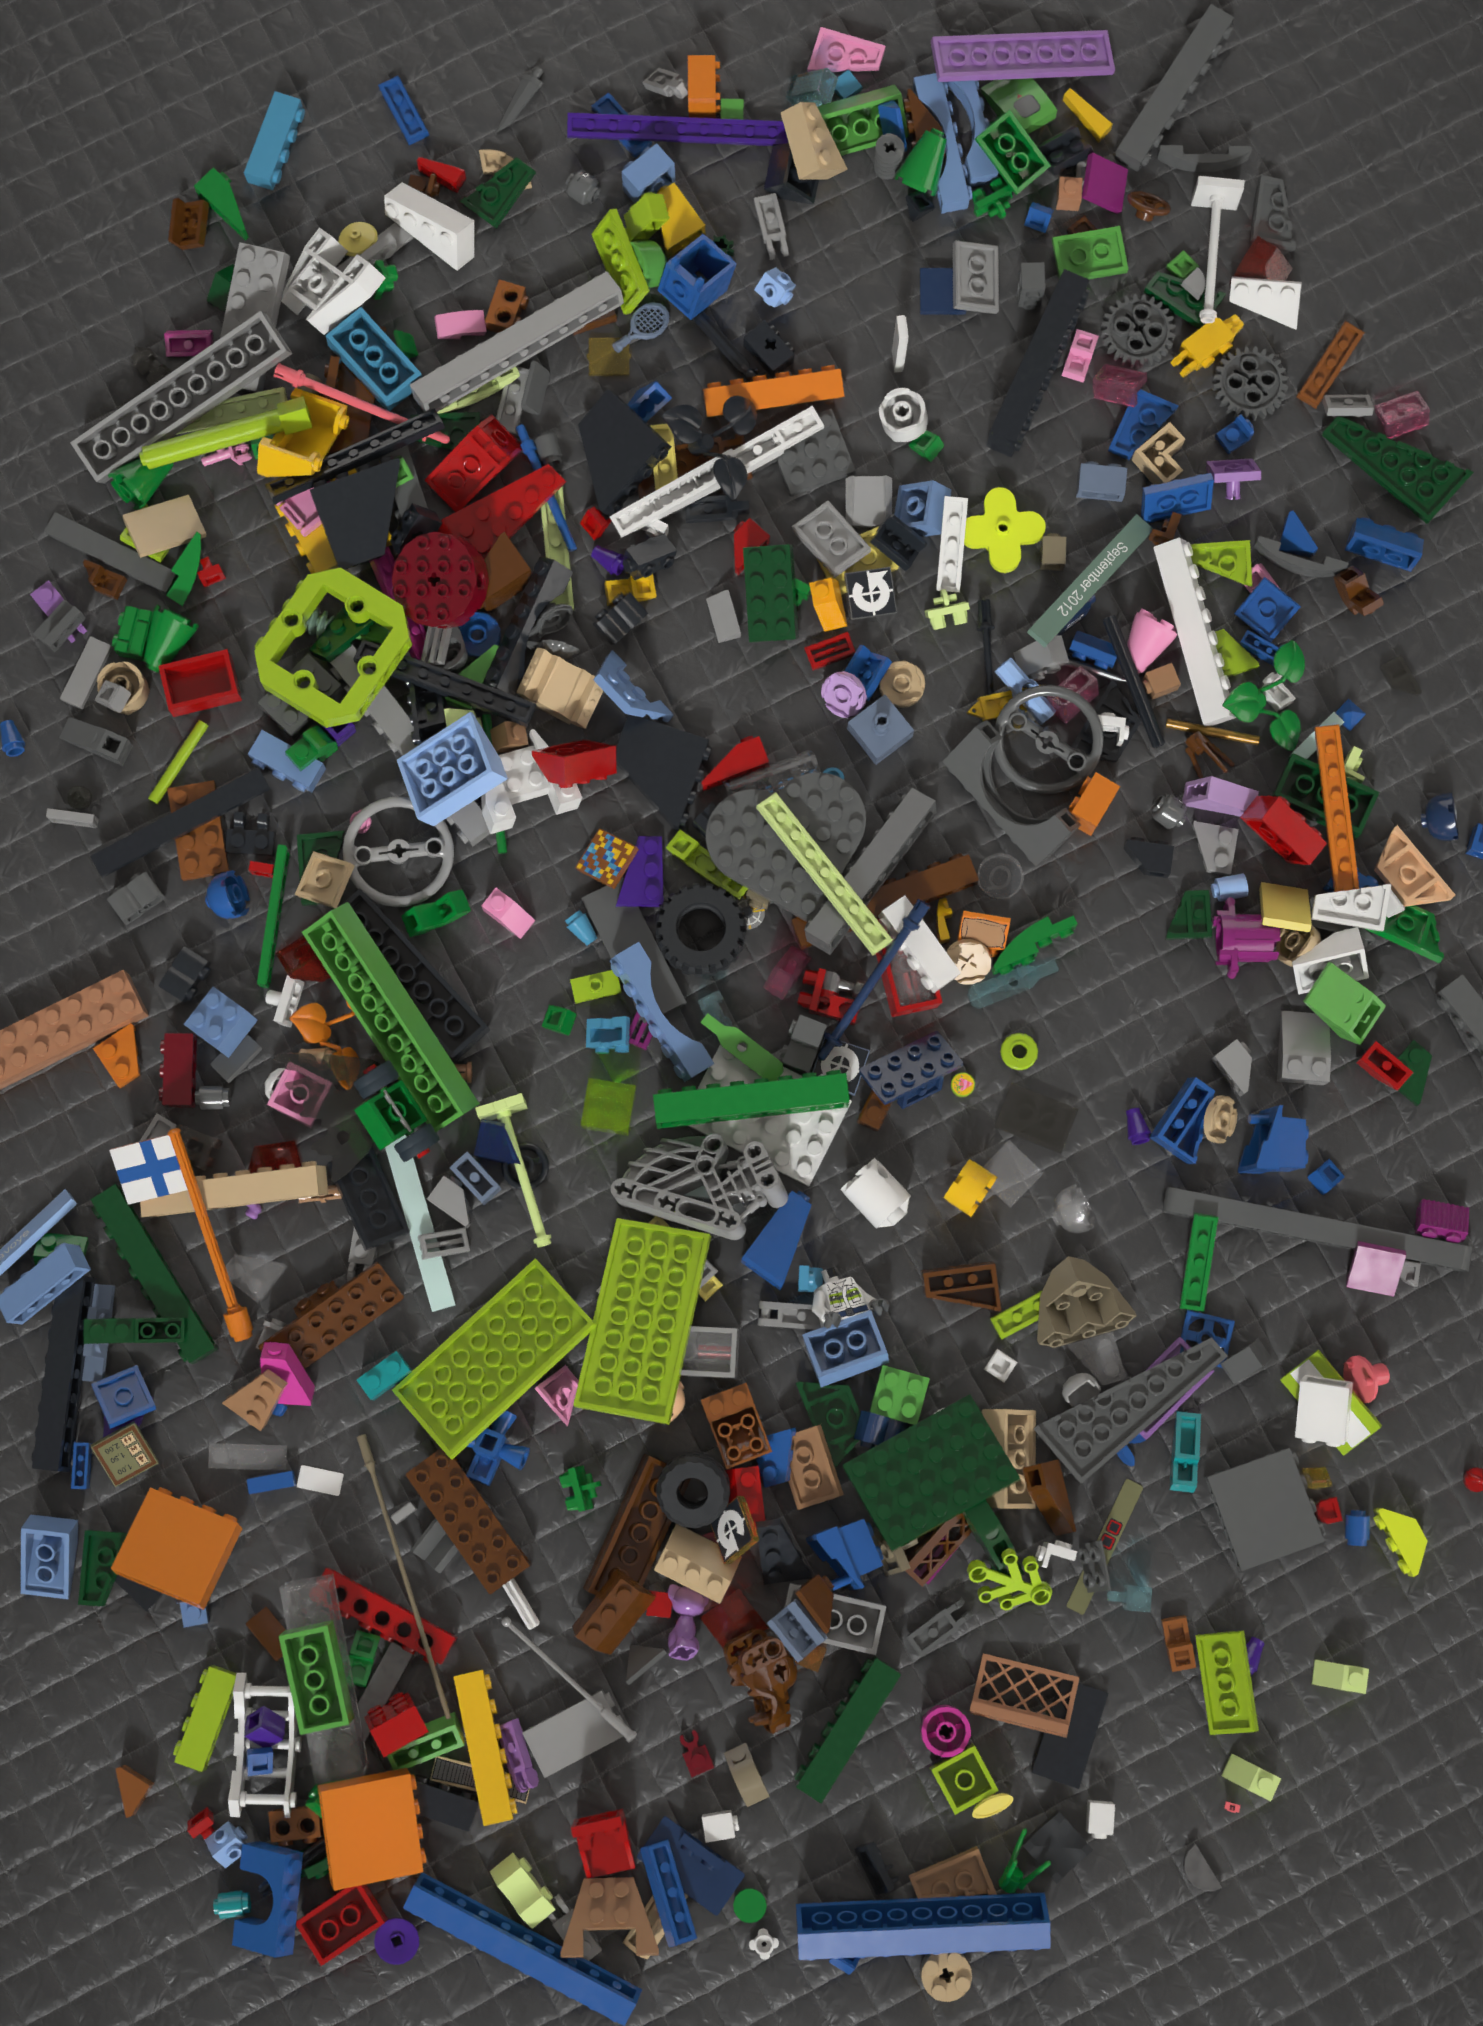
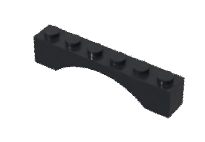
M539 557L529 582L525 586L520 602L515 608V613L505 631L502 642L496 651L494 660L486 673L483 684L518 696L516 692L525 675V650L531 629L543 609L552 600L564 593L573 571L554 559Z

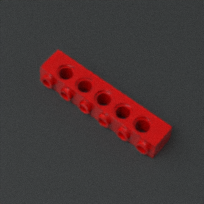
M330 1567L325 1568L312 1592V1595L317 1597L315 1600L317 1603L327 1608L329 1605L338 1608L336 1613L347 1619H350L352 1616L360 1620L358 1625L369 1631L372 1628L380 1631L381 1638L391 1643L394 1640L402 1643L401 1648L411 1654L417 1651L424 1655L423 1660L429 1663L425 1649L420 1643L421 1636L414 1613ZM339 1587L345 1589L347 1593L346 1599L342 1602L336 1600L334 1596L335 1590ZM359 1599H364L368 1603V1610L365 1613H360L356 1609V1603ZM380 1611H386L389 1614L390 1620L388 1624L382 1625L378 1622L377 1616ZM420 1617L425 1634L430 1635L433 1639L430 1651L435 1666L437 1663L442 1665L457 1636ZM401 1623H408L411 1626L409 1636L404 1637L399 1633Z

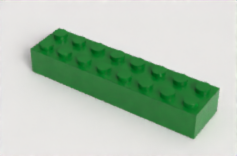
M840 1070L827 1071L824 1076H817L816 1073L802 1074V1078L793 1079L792 1075L780 1076L778 1081L770 1082L768 1078L755 1079L752 1084H745L744 1081L730 1082V1086L720 1087V1083L706 1085V1089L696 1090V1086L682 1087L680 1092H672V1089L658 1090V1094H653L657 1129L848 1108L850 1102L846 1073L841 1074Z

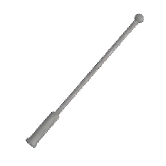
M509 1617L502 1619L504 1627H509L600 1711L601 1716L626 1738L627 1742L630 1743L636 1737L637 1733L635 1731H632L611 1710L602 1707L511 1623Z

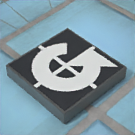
M891 567L844 574L850 620L897 614Z

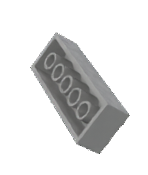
M239 242L220 338L259 311L266 313L276 327L290 255L285 252ZM267 372L242 389L253 392L263 391Z

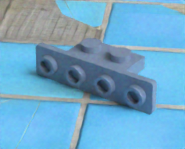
M95 1284L92 1307L88 1309L87 1319L112 1318L115 1286ZM108 1343L84 1344L83 1356H85L82 1381L97 1382L104 1379Z

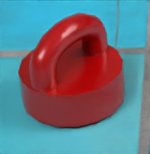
M1470 1468L1465 1472L1463 1482L1468 1490L1473 1492L1483 1491L1482 1468Z

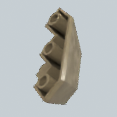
M1068 1256L1052 1269L1040 1295L1037 1341L1040 1345L1053 1348L1124 1328L1137 1315L1105 1274L1086 1260Z

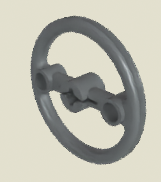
M1041 685L1018 693L1002 708L994 726V729L1002 736L994 750L1001 770L1016 785L1031 792L1057 794L1078 786L1094 771L1102 753L1103 729L1095 709L1080 694L1061 686ZM1041 696L1059 697L1073 703L1084 713L1090 723L1093 735L1091 754H1086L1080 748H1072L1060 740L1059 731L1055 727H1041L1029 719L1027 712L1020 709L1019 706L1030 699ZM1020 715L1025 719V722L1017 725L1013 722L1012 718ZM1009 725L1015 731H1023L1036 740V747L1040 752L1044 754L1054 752L1066 760L1068 766L1072 770L1077 771V773L1064 781L1056 783L1036 782L1021 775L1011 765L1004 750L1003 735L1005 726ZM1052 737L1051 742L1044 743V738ZM1080 755L1084 761L1081 764H1074L1071 761V757Z

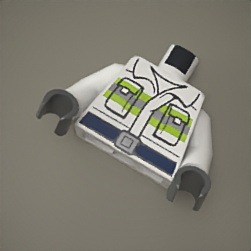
M834 1267L821 1272L825 1284L814 1290L812 1311L819 1317L821 1328H831L832 1324L838 1328L841 1320L869 1311L870 1309H873L874 1316H881L882 1311L888 1312L889 1302L886 1299L872 1297L852 1277L839 1280Z

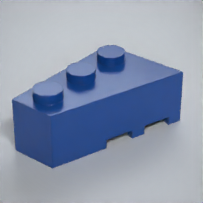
M1196 1077L1187 1078L1151 1133L1150 1138L1186 1164H1196L1199 1144L1203 1138L1204 1115L1207 1106L1214 1097L1215 1090Z

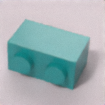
M395 1351L358 1378L357 1382L369 1399L375 1400L403 1380L413 1370L400 1352Z

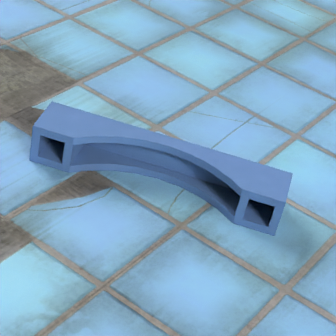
M936 73L914 77L913 92L942 127V131L945 133L944 138L947 139L945 151L946 165L939 180L937 190L941 214L967 209L969 200L972 199L971 186H967L965 178H967V168L965 164L962 165L960 157L963 156L961 144L956 142L955 136H958L956 122H952L950 116L953 115L951 101H947L946 94H948L947 82H938Z
M978 80L947 82L948 89L955 94L965 108L971 125V149L964 163L967 168V184L971 187L990 184L996 180L997 175L1000 173L975 140L989 125L988 119L984 118L983 99L979 97L977 91L979 89Z
M638 942L615 955L610 960L613 973L620 977L626 994L632 997L636 1003L637 1012L648 1022L650 1033L661 1043L663 1054L670 1058L674 1064L676 1075L686 1082L712 1066L714 1062L703 1044L680 1033L662 1014L651 987V960L641 944Z

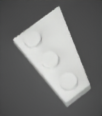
M1232 277L1230 302L1288 327L1297 329L1302 282Z
M1391 884L1315 895L1311 919L1382 932L1385 926Z

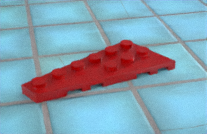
M547 464L442 519V525L438 532L465 538L485 559L500 534L505 532L508 538L511 539L566 481Z

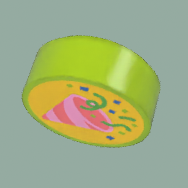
M958 1073L951 1081V1090L958 1097L969 1096L975 1088V1081L968 1073Z

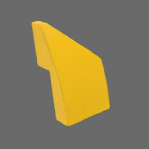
M946 898L939 899L936 914L937 937L940 944L948 943L950 940L945 919L951 918L953 913L948 906Z

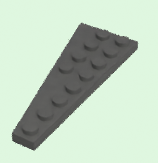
M1210 1338L1037 1425L1033 1430L1078 1482L1082 1484L1228 1355L1213 1338Z

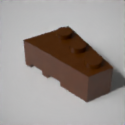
M993 1261L921 1270L923 1292L927 1298L1001 1312L996 1265Z

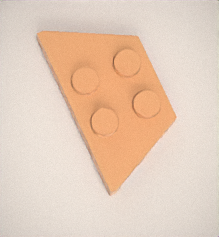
M1395 826L1374 869L1377 875L1385 884H1391V890L1404 907L1451 900L1455 896L1454 892L1399 826Z

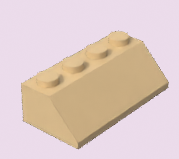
M982 1409V1415L1020 1477V1481L986 1499L987 1503L991 1508L1036 1509V1504L1028 1492L1022 1469L1023 1467L1036 1464V1432L1033 1430L1036 1427V1410Z

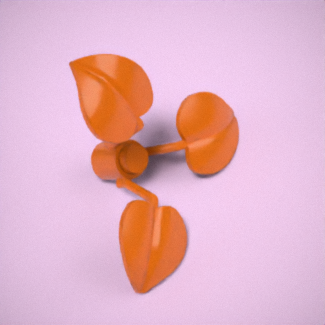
M309 1003L300 1007L289 1019L296 1025L306 1043H319L321 1047L326 1046L337 1051L330 1057L331 1069L341 1086L346 1090L351 1089L360 1071L359 1057L351 1047L341 1049L340 1046L329 1043L327 1040L331 1036L330 1025L353 1017L355 1013L352 1010L346 1015L325 1022L326 1011L320 1004Z

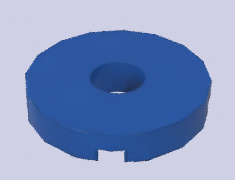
M475 612L469 621L462 626H458L468 651V657L477 659L493 645L499 646L500 627L497 621L487 613ZM482 630L484 637L481 640L472 639L471 634L473 631Z

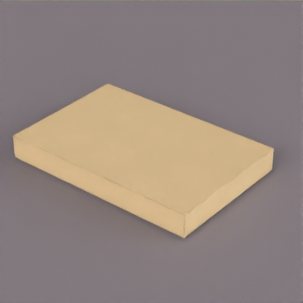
M189 495L123 515V521L140 558L189 543L196 532L201 534V539L206 537L204 527Z

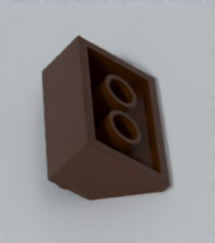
M616 1569L573 1624L572 1628L575 1637L595 1651L611 1655L656 1596L622 1571Z

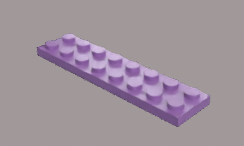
M1107 30L937 36L931 39L938 82L1113 75L1115 71Z

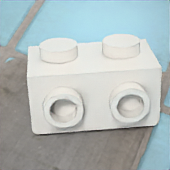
M1056 1540L1055 1544L1044 1542L1043 1546L1039 1545L1035 1558L1038 1560L1039 1566L1047 1568L1051 1554L1075 1561L1077 1551L1071 1550L1073 1545Z

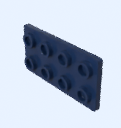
M934 1031L859 1068V1074L884 1105L897 1100L898 1105L904 1109L942 1090L944 1076L963 1067V1061L938 1031Z
M664 1816L643 1847L669 1840L684 1893L717 1916L744 1878V1872L670 1818ZM640 1851L637 1855V1858L643 1862V1858Z

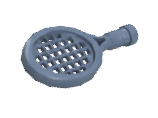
M655 302L639 307L631 317L629 333L612 344L614 350L617 353L621 352L633 339L648 340L661 335L669 323L667 308L661 303Z

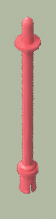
M278 363L275 369V378L277 377L292 383L295 388L305 386L395 424L409 420L306 377L303 370L299 369L297 371L281 363ZM439 431L422 438L424 442H426L428 437L444 444L450 442V437Z

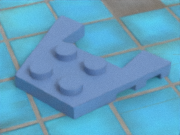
M611 650L593 679L597 685L625 714L644 717L648 714L651 719L658 720L659 717H663V721L669 722L674 714L661 700L650 703L645 698V692L641 688L634 686L629 681V675L623 671L627 666L625 662Z

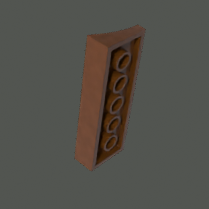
M645 1453L643 1454L583 1588L586 1591L597 1595L616 1569H619L643 1586L672 1522L662 1512L656 1493L659 1476L667 1463ZM687 1478L679 1484L682 1496H684L691 1478Z

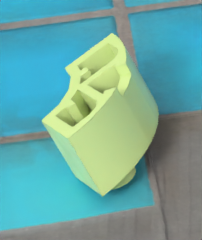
M511 1853L494 1867L490 1873L496 1885L511 1902L518 1915L533 1929L556 1910L550 1901L554 1897L547 1887H541L530 1873L532 1867L524 1857L519 1859L514 1853Z

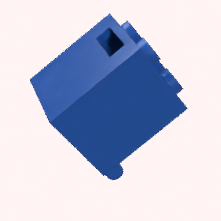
M702 234L666 263L658 291L692 320L727 291L737 263L729 255L725 254L714 241ZM699 271L709 281L704 283L705 280L702 277L696 276L695 274Z

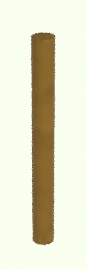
M1168 718L1165 728L1191 733L1200 731L1206 736L1258 745L1260 736Z

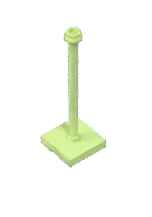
M522 1093L476 1107L478 1118L482 1123L494 1119L501 1120L537 1236L533 1240L534 1244H537L538 1248L551 1244L550 1239L552 1237L551 1234L546 1235L510 1120L511 1114L528 1109Z

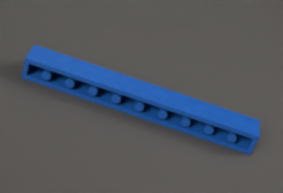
M423 1872L419 1875L403 1906L405 1910L413 1915L419 1916L432 1923L435 1927L449 1932L456 1938L475 1946L480 1951L494 1956L501 1962L520 1970L523 1974L537 1979L544 1985L552 1987L565 1994L568 1998L582 2003L589 2009L595 2010L623 2026L627 2023L642 1992V1989L582 1957L561 1958L562 1946Z

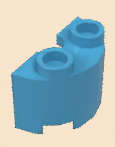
M630 1017L587 1019L586 1047L595 1049L597 1054H609L610 1049H615V1052L619 1053L629 1052Z

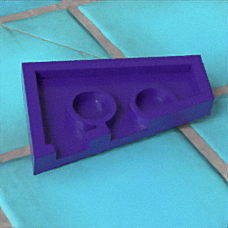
M638 836L635 846L639 850L628 867L615 907H661L663 904L662 836Z

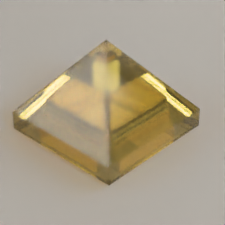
M1326 1467L1302 1469V1474L1307 1481L1308 1488L1316 1490L1332 1486Z

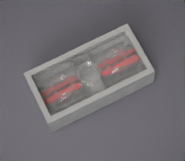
M691 1326L680 1376L737 1379L740 1330L737 1328Z

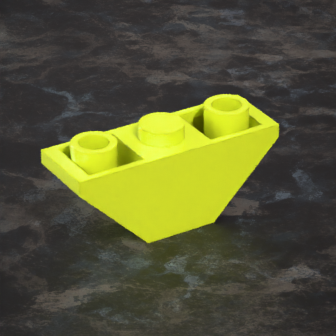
M1383 1508L1374 1509L1373 1511L1376 1516L1373 1519L1380 1530L1383 1529L1388 1538L1385 1541L1391 1552L1395 1551L1400 1559L1397 1561L1403 1574L1407 1573L1408 1576H1417L1428 1542L1418 1522L1414 1518Z

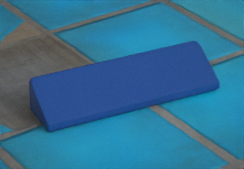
M669 1840L640 1848L668 1947L697 1939Z

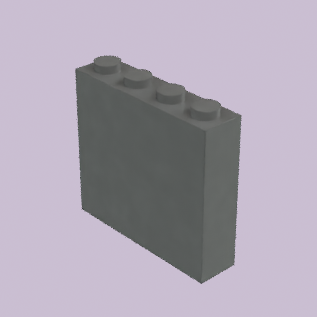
M1290 1448L1273 1452L1204 1477L1238 1571H1244L1325 1542L1323 1539L1325 1535L1324 1527L1321 1521L1317 1522L1314 1512H1317L1315 1503L1312 1498H1308L1305 1490L1308 1488L1307 1481L1303 1474H1299L1297 1469L1299 1465L1298 1457L1295 1451L1291 1452Z

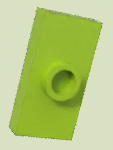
M612 970L570 979L575 1004L622 993L619 979Z

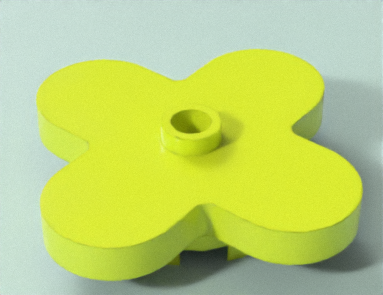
M994 488L985 497L984 515L966 518L964 545L971 549L985 548L988 550L991 566L998 572L1009 573L1015 570L1020 563V546L1035 544L1042 539L1046 529L1045 521L1036 512H1018L1016 500L1012 492L1006 488ZM999 528H1004L1006 531L1002 532Z

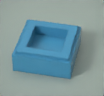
M849 69L830 83L832 89L841 99L852 97L862 90V85Z

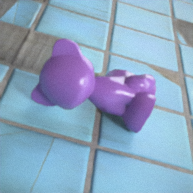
M671 1584L668 1588V1597L672 1601L673 1609L680 1617L668 1636L669 1656L674 1659L687 1661L693 1658L699 1650V1641L695 1637L696 1626L693 1617L703 1613L709 1598L686 1586L680 1587Z

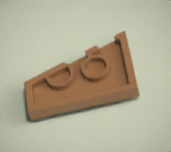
M267 1369L246 1386L241 1387L233 1395L228 1396L222 1404L261 1431L269 1421L288 1383Z

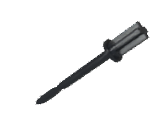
M990 599L977 601L979 624L976 630L983 632L987 695L994 694L989 631L994 630L995 626L992 625Z

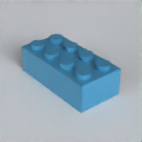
M362 307L325 335L331 350L340 357L341 361L388 411H391L412 394L410 384L422 378V373Z

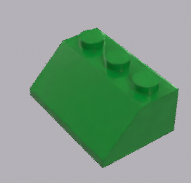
M1010 110L1000 115L975 138L978 145L1015 195L1020 193L1051 166Z

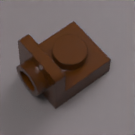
M431 173L430 178L410 174L408 186L435 199V196H439L440 183L437 181L436 174Z
M1172 512L1170 519L1165 518L1161 531L1151 530L1148 540L1152 541L1156 546L1173 540L1181 514Z

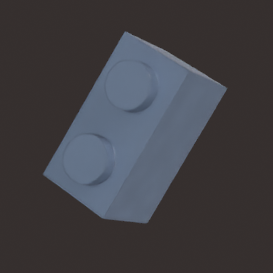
M1093 461L1081 463L1078 471L1076 497L1122 502L1125 496L1127 468L1119 464L1099 465Z
M468 1152L449 1167L483 1205L488 1203L502 1190Z

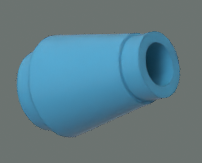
M579 910L565 920L568 925L567 928L586 946L598 938L586 913L583 914Z

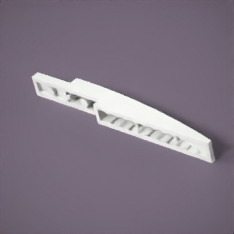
M811 406L735 450L731 448L722 454L727 455L728 459L731 457L740 459L745 465L748 474L784 454V450L822 430L824 424L814 407ZM715 457L610 516L621 538L720 489L721 487L714 476L713 465L717 459L722 458Z

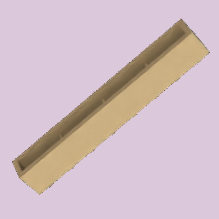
M317 1161L303 1162L302 1167L294 1168V1164L280 1165V1170L272 1171V1167L257 1168L258 1173L250 1174V1170L235 1171L236 1176L229 1177L228 1173L213 1174L214 1179H206V1176H195L206 1210L329 1195L326 1166L317 1165ZM188 1190L140 1202L141 1217H158L195 1212Z

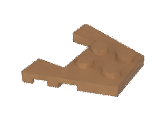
M634 1877L590 1878L583 1880L562 1946L561 1958L583 1957L584 1930L635 1929L636 1956L659 1955V1949Z

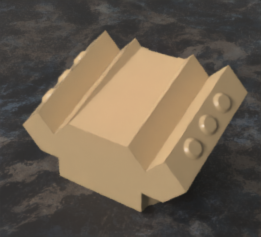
M537 647L516 693L525 700L537 704V708L569 725L573 724L586 729L603 690L593 680L594 675L566 662L559 656L552 655L545 649Z

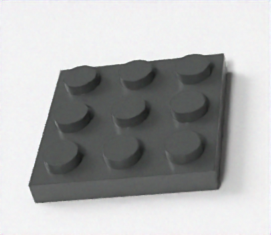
M832 408L817 413L824 424L822 430L784 450V454L776 458L790 497L856 473Z

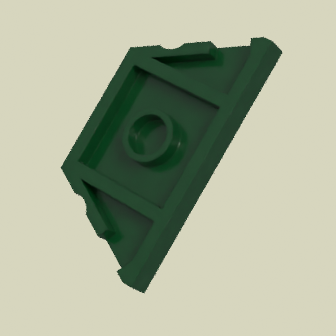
M797 1382L796 1386L813 1427L821 1425L834 1467L836 1468L859 1441L854 1439L860 1411L848 1385L829 1384L820 1387L819 1383Z

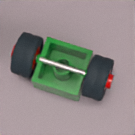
M385 1061L379 1066L373 1064L362 1071L364 1075L353 1083L361 1097L366 1099L377 1091L379 1094L354 1109L379 1150L406 1135V1138L394 1146L403 1162H407L415 1156L419 1159L431 1151L429 1147L437 1143L440 1138L430 1123L417 1131L414 1130L426 1122L427 1118L402 1080L387 1088L388 1084L400 1077L391 1061Z

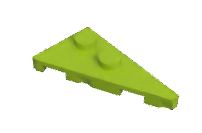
M1250 540L1190 544L1193 550V555L1191 556L1193 564L1246 586H1252Z

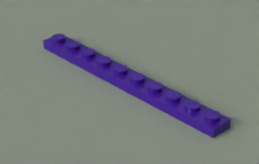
M569 112L567 118V138L777 146L789 143L783 121Z

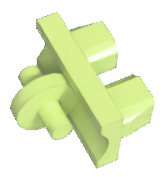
M946 589L940 590L941 597L933 598L934 605L942 604L943 606L924 610L925 616L930 619L932 628L937 630L946 627L944 618L946 614L952 613L954 625L967 623V610L970 607L969 602L966 601L949 605V602L957 600L956 593L948 595Z

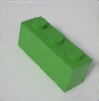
M450 1713L451 1718L449 1719L443 1716L425 1723L429 1731L428 1733L387 1755L393 1770L410 1768L464 1746V1731L456 1713Z

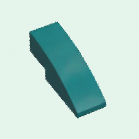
M1176 1412L1169 1490L1194 1493L1197 1488L1201 1414Z

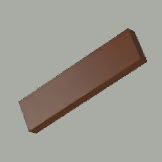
M1345 321L1298 393L1297 398L1316 409L1365 332Z

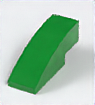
M198 532L195 533L171 570L179 577L166 596L181 606L184 605L192 590L200 564L201 534Z

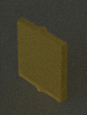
M589 338V354H587L589 376L629 375V359H631L629 344L621 352L617 353L612 344L621 338Z

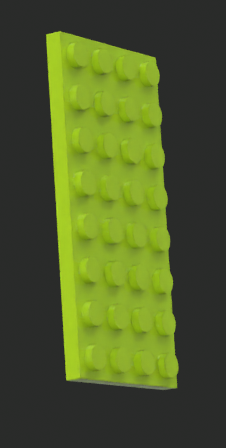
M620 1218L616 1219L593 1322L597 1326L589 1335L573 1404L574 1407L670 1425L710 1245V1234Z
M535 1258L394 1387L392 1391L447 1456L453 1460L597 1325Z

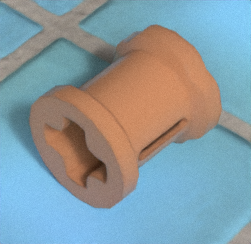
M472 1062L454 1064L459 1072H465L460 1073L467 1083H472Z

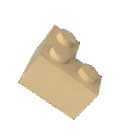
M1169 422L1134 452L1132 461L1153 484L1158 485L1176 479L1180 480L1183 469L1174 461L1172 456L1182 448L1185 438Z

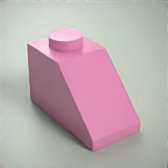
M495 888L481 905L485 913L520 939L535 922L525 910L498 888Z

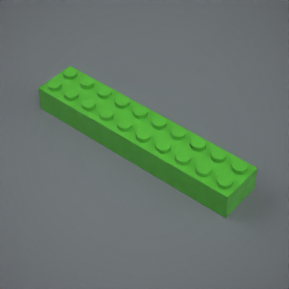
M349 902L331 910L302 932L385 1061L390 1060L400 1076L398 1081L402 1080L427 1118L426 1124L430 1123L435 1132L480 1104Z

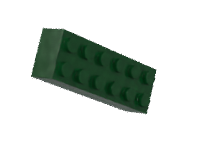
M875 1655L872 1659L867 1657L860 1668L863 1674L859 1680L854 1679L847 1689L850 1695L845 1702L843 1700L839 1702L834 1710L835 1719L832 1723L828 1721L820 1733L823 1738L819 1745L817 1743L813 1744L807 1754L809 1761L806 1766L801 1764L794 1775L796 1788L821 1804L901 1676L898 1670Z

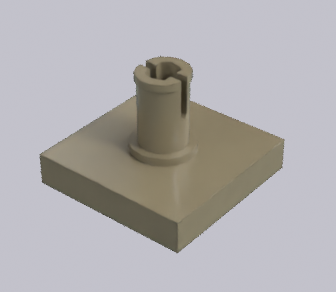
M877 1526L872 1528L874 1532L873 1542L875 1546L880 1547L884 1559L881 1562L885 1575L889 1576L910 1569L911 1567L904 1550L917 1545L918 1540L915 1539L891 1552Z

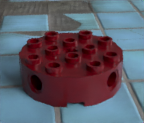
M439 532L418 535L406 544L395 561L392 575L394 598L399 604L403 605L405 615L417 624L442 629L462 626L469 621L476 610L480 609L483 605L489 584L486 562L482 555L477 552L476 548L465 538Z

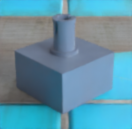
M883 695L851 719L847 725V730L875 765L910 740L914 733V729L886 695Z

